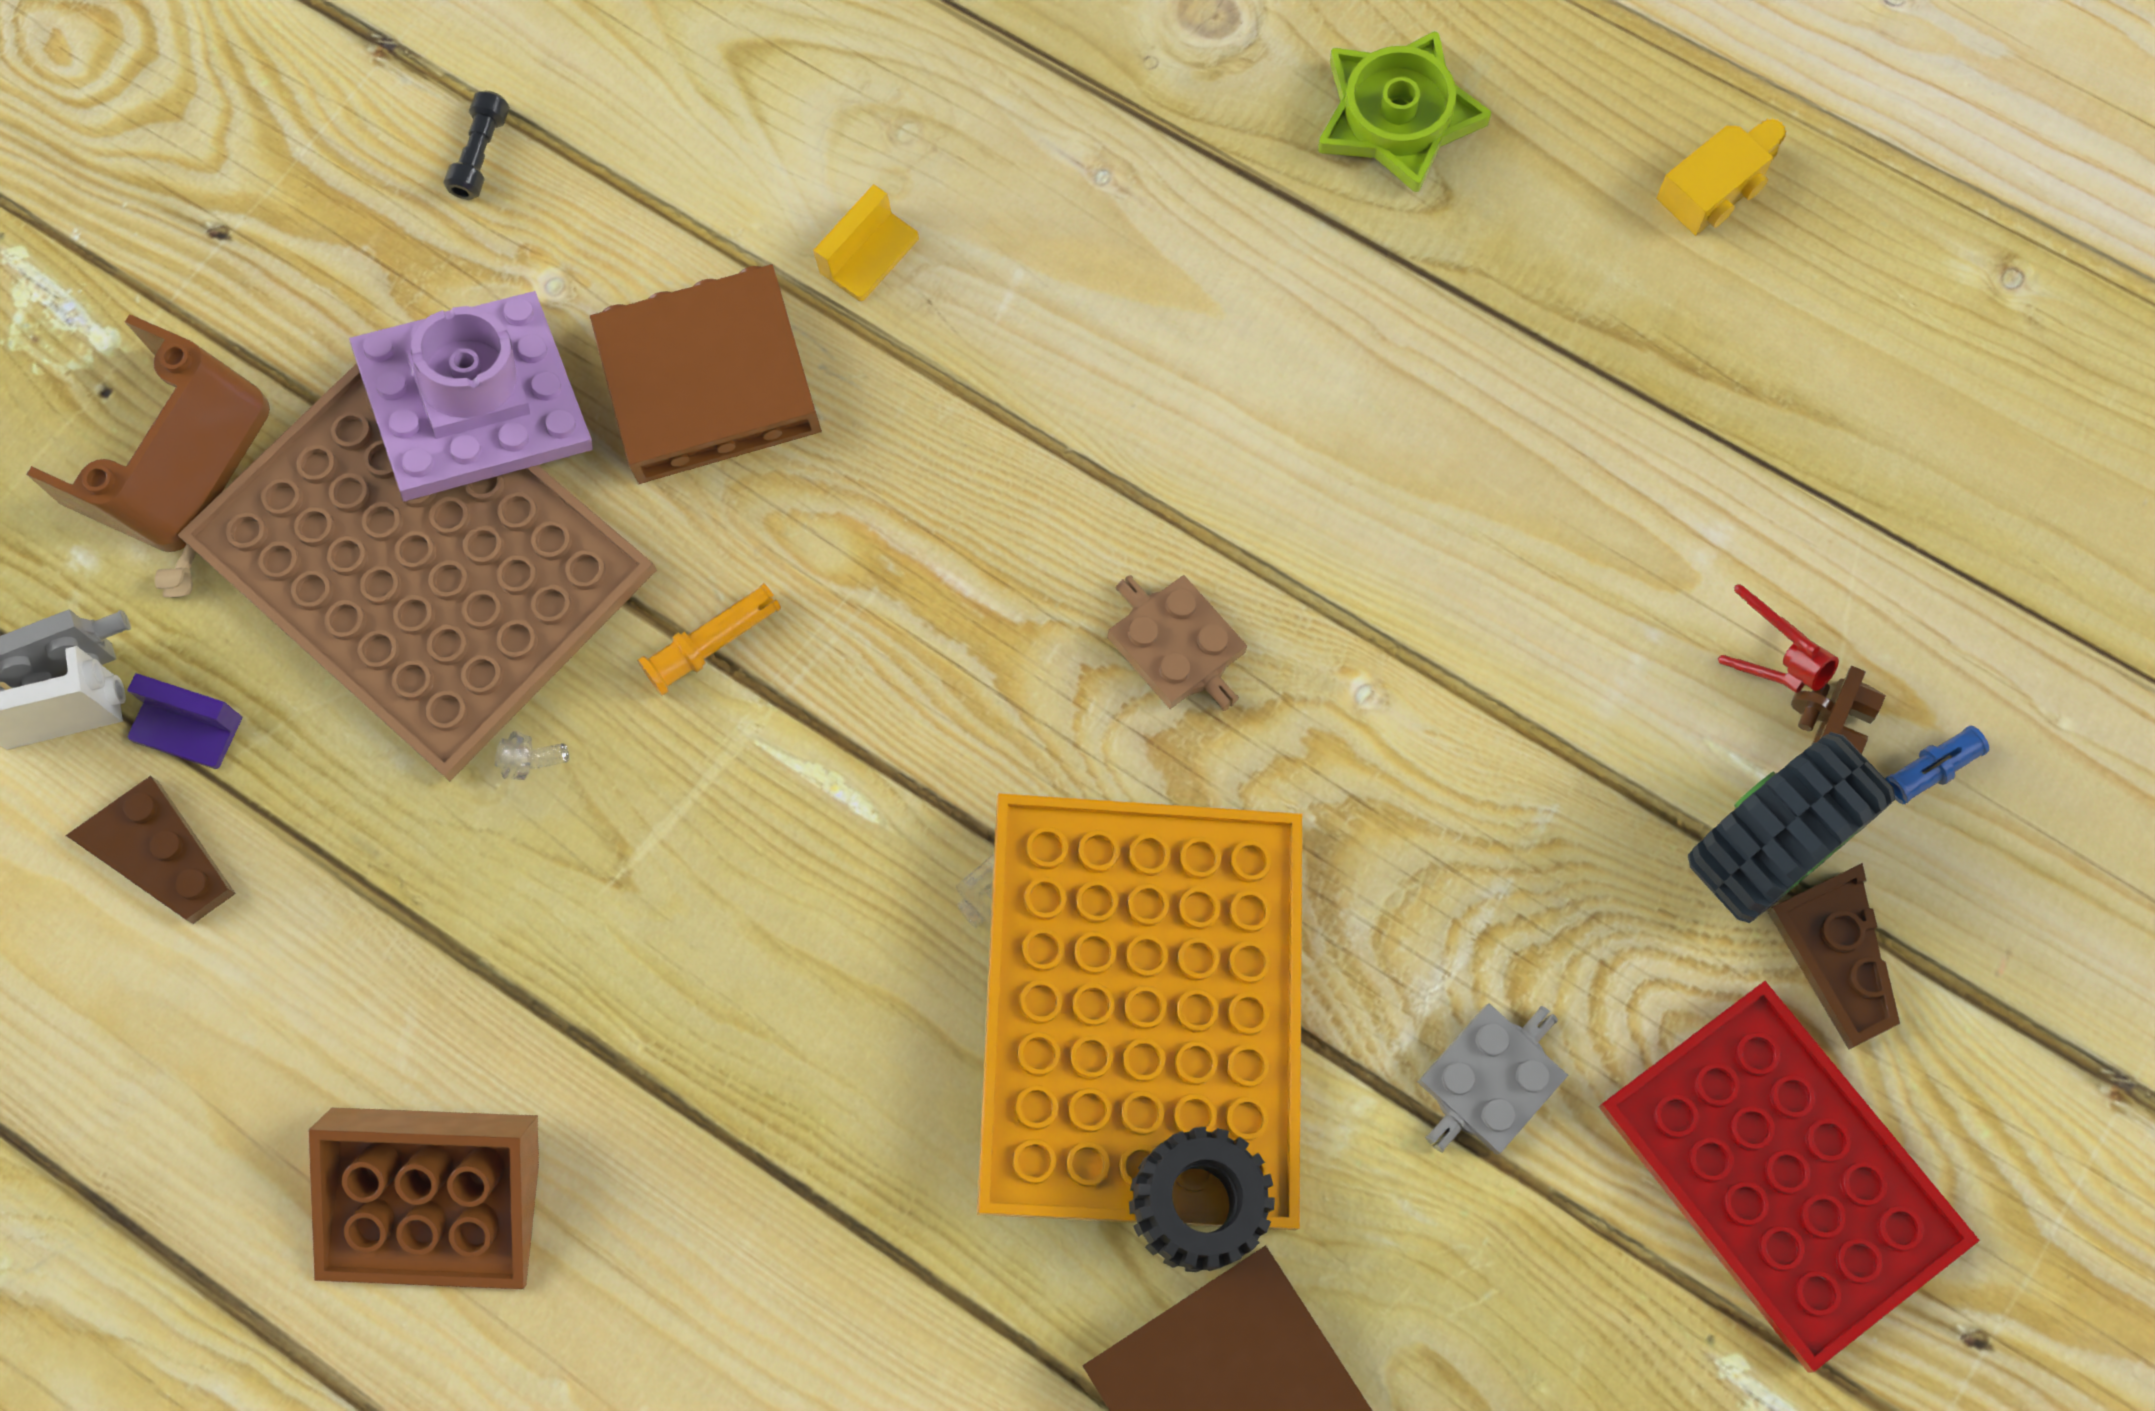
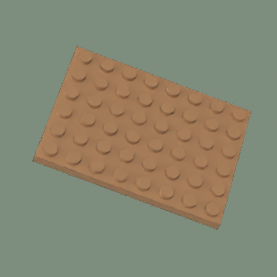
M357 363L178 534L187 545L449 782L657 571L653 562L539 465L403 502Z

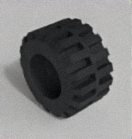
M1195 1127L1189 1132L1184 1133L1180 1131L1172 1135L1144 1158L1138 1167V1175L1132 1180L1130 1191H1134L1133 1200L1129 1202L1130 1214H1135L1137 1224L1133 1226L1138 1237L1143 1234L1149 1243L1145 1248L1152 1255L1160 1254L1165 1258L1163 1263L1172 1268L1181 1266L1185 1267L1187 1272L1196 1273L1201 1270L1212 1271L1220 1269L1242 1259V1256L1251 1252L1260 1243L1258 1241L1259 1237L1267 1233L1271 1221L1267 1220V1215L1274 1210L1275 1197H1268V1188L1273 1186L1271 1174L1263 1175L1259 1166L1265 1162L1260 1154L1256 1153L1252 1156L1246 1150L1249 1143L1241 1137L1236 1140L1228 1138L1229 1131L1217 1128L1213 1132H1208L1206 1127ZM1188 1169H1202L1212 1173L1222 1182L1229 1198L1228 1216L1225 1223L1215 1231L1206 1233L1194 1230L1186 1225L1176 1213L1172 1200L1173 1185L1176 1178Z

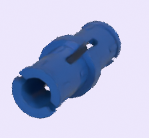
M1970 725L1939 746H1927L1920 751L1918 759L1885 778L1893 786L1895 800L1904 805L1937 783L1941 785L1947 784L1954 779L1956 771L1979 756L1989 752L1988 741L1979 729ZM1946 757H1952L1946 760L1945 762L1941 763L1939 766L1932 769L1928 773H1922L1931 768L1932 766H1934L1935 764H1937L1938 762H1940L1941 760L1945 759Z

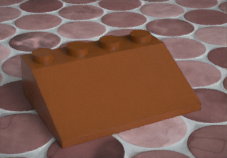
M332 1107L309 1129L314 1281L524 1289L526 1287L539 1169L538 1115Z

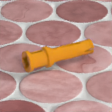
M763 583L758 589L689 635L685 632L681 634L678 632L672 636L673 642L650 658L642 656L637 661L653 686L663 696L668 692L669 685L692 670L696 673L702 670L703 665L706 664L705 658L775 611L781 610V606L776 599L773 600L774 594Z

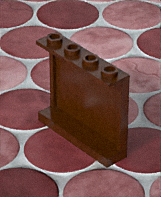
M1266 1245L1082 1365L1110 1411H1373Z

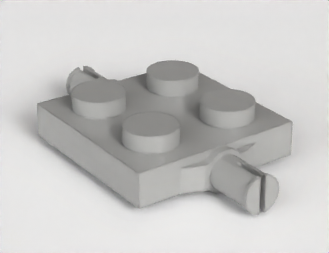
M68 609L1 635L0 682L6 683L11 688H16L64 676L68 672L65 649L74 646L79 647L93 659H97L101 665L116 660L112 643L106 638L131 629L127 615L124 611L119 610L117 613L95 621L93 619L80 618Z
M1490 1003L1486 1004L1417 1081L1437 1100L1442 1112L1445 1114L1444 1118L1425 1137L1430 1144H1433L1446 1130V1133L1433 1146L1436 1150L1443 1153L1444 1149L1462 1130L1476 1136L1496 1155L1500 1154L1567 1078L1568 1074L1545 1054L1542 1046L1538 1043L1549 1029L1558 1022L1556 1016L1551 1014L1537 1027L1550 1012L1547 1008L1540 1006L1539 1010L1522 1028L1510 1023Z

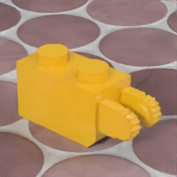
M1767 118L1766 121H1762L1761 124L1755 126L1748 133L1740 126L1726 125L1665 175L1656 199L1695 236L1710 224L1714 228L1718 227L1731 215L1735 208L1734 204L1743 197L1751 200L1767 184L1768 178L1765 175L1772 160L1779 151L1780 146L1778 144L1780 145L1786 136V126L1782 124L1783 122L1773 118Z

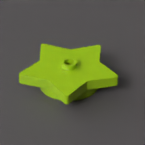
M1436 31L1406 46L1386 47L1372 53L1333 48L1331 50L1330 66L1340 98V104L1320 136L1318 144L1319 153L1375 158L1412 191L1419 192L1441 146L1489 125L1491 111L1455 85L1454 79L1446 67L1440 35Z

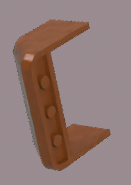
M129 314L125 323L155 355L154 369L157 375L165 383L176 388L127 466L108 459L95 460L81 470L73 484L32 466L26 475L60 505L161 551L175 552L186 546V543L178 534L222 493L267 420L270 406L267 398L257 386L194 342Z

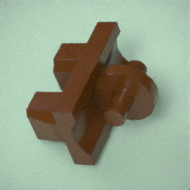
M1851 665L1846 677L1837 682L1831 699L1827 698L1830 690L1829 684H1826L1817 691H1800L1794 694L1791 706L1802 715L1798 727L1810 732L1813 730L1816 721H1821L1812 744L1826 734L1833 732L1844 735L1861 754L1863 753L1868 736L1844 726L1849 714L1871 724L1876 719L1886 697L1885 694L1862 682L1866 671Z

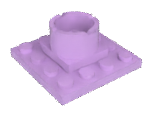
M536 291L473 307H453L450 311L445 312L442 310L430 315L426 319L349 338L403 502L593 450L592 439Z

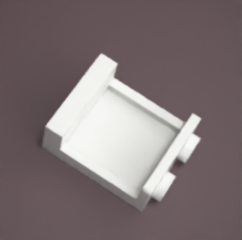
M79 647L66 648L68 668L66 675L7 690L0 686V746L9 750L123 722L121 704L125 702L126 695L121 679Z

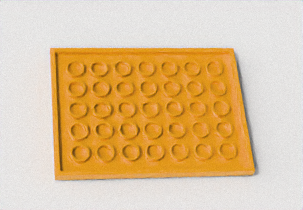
M998 793L996 801L977 1215L1137 1223L1135 1214H1130L1129 1202L1133 1200L1134 1191H1130L1133 1178L1138 1175V1167L1144 1158L1172 1135L1180 1131L1184 1133L1189 1132L1195 1127H1206L1208 1132H1213L1217 1128L1229 1131L1228 1138L1232 1140L1241 1137L1249 1143L1246 1150L1252 1156L1259 1153L1265 1163L1259 1167L1263 1175L1271 1174L1273 1186L1268 1188V1197H1275L1274 1210L1267 1215V1220L1271 1221L1268 1229L1293 1231L1300 1229L1303 814ZM1195 1168L1182 1172L1176 1178L1172 1190V1200L1180 1219L1190 1226L1221 1227L1225 1223L1229 1212V1198L1222 1182L1212 1173Z

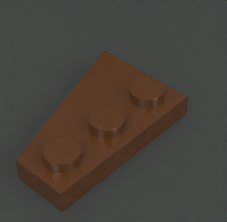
M151 775L66 835L192 924L236 894L162 785Z
M1863 863L1773 906L1768 911L1848 1050L1900 1024L1886 961L1881 959L1875 933L1877 922L1874 910L1869 908L1864 882L1867 880Z

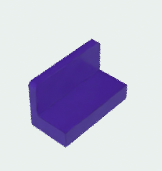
M135 673L127 691L143 704L128 733V739L136 744L212 769H218L243 717L223 701Z

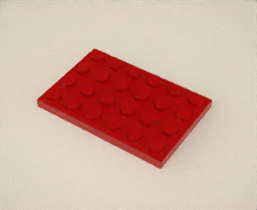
M1763 981L1598 1106L1808 1373H1813L1980 1241L1766 981Z

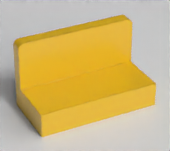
M873 184L813 249L820 274L858 301H864L919 240L917 230L891 212L888 194Z

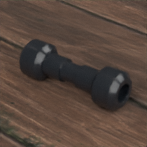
M484 90L474 94L469 108L473 121L468 133L470 136L466 147H463L459 161L449 165L443 181L448 192L458 198L471 200L480 195L485 181L480 170L485 159L484 152L487 143L491 142L495 128L504 125L510 109L505 98L498 93Z

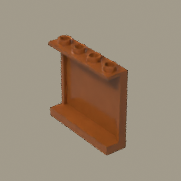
M773 264L763 267L750 266L735 275L717 280L704 279L689 288L674 292H658L646 300L628 305H611L600 313L590 315L628 465L638 484L822 432Z

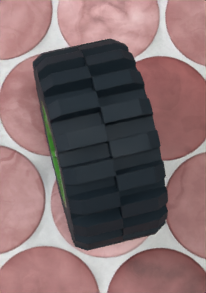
M1830 732L1795 757L1778 773L1771 772L1741 797L1734 805L1736 809L1712 829L1688 854L1690 868L1737 920L1751 923L1895 801L1893 786L1844 735Z

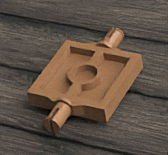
M1132 575L1127 576L1125 581L1122 579L1116 586V590L1121 593L1133 609L1128 616L1108 630L1107 638L1169 709H1172L1189 695L1200 693L1204 690L1216 701L1222 711L1228 710L1229 706L1232 707L1238 701L1239 696L1231 690L1221 676L1230 664L1246 653V643L1185 575L1178 578L1162 591L1152 593L1151 595H1147L1133 579Z

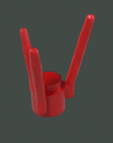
M1735 585L1734 591L1793 642L1783 658V665L1788 668V673L1786 674L1726 655L1719 656L1718 662L1736 670L1783 684L1795 693H1799L1805 685L1814 691L1823 688L1835 674L1839 663L1838 657L1807 638L1794 625L1790 624L1785 618L1780 617L1743 585Z

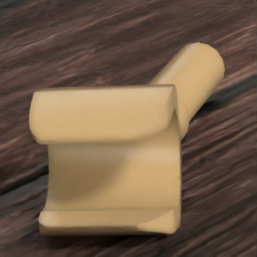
M187 544L180 559L177 561L175 569H158L156 572L155 586L157 589H164L163 597H183L192 591L193 583L190 569L196 552Z

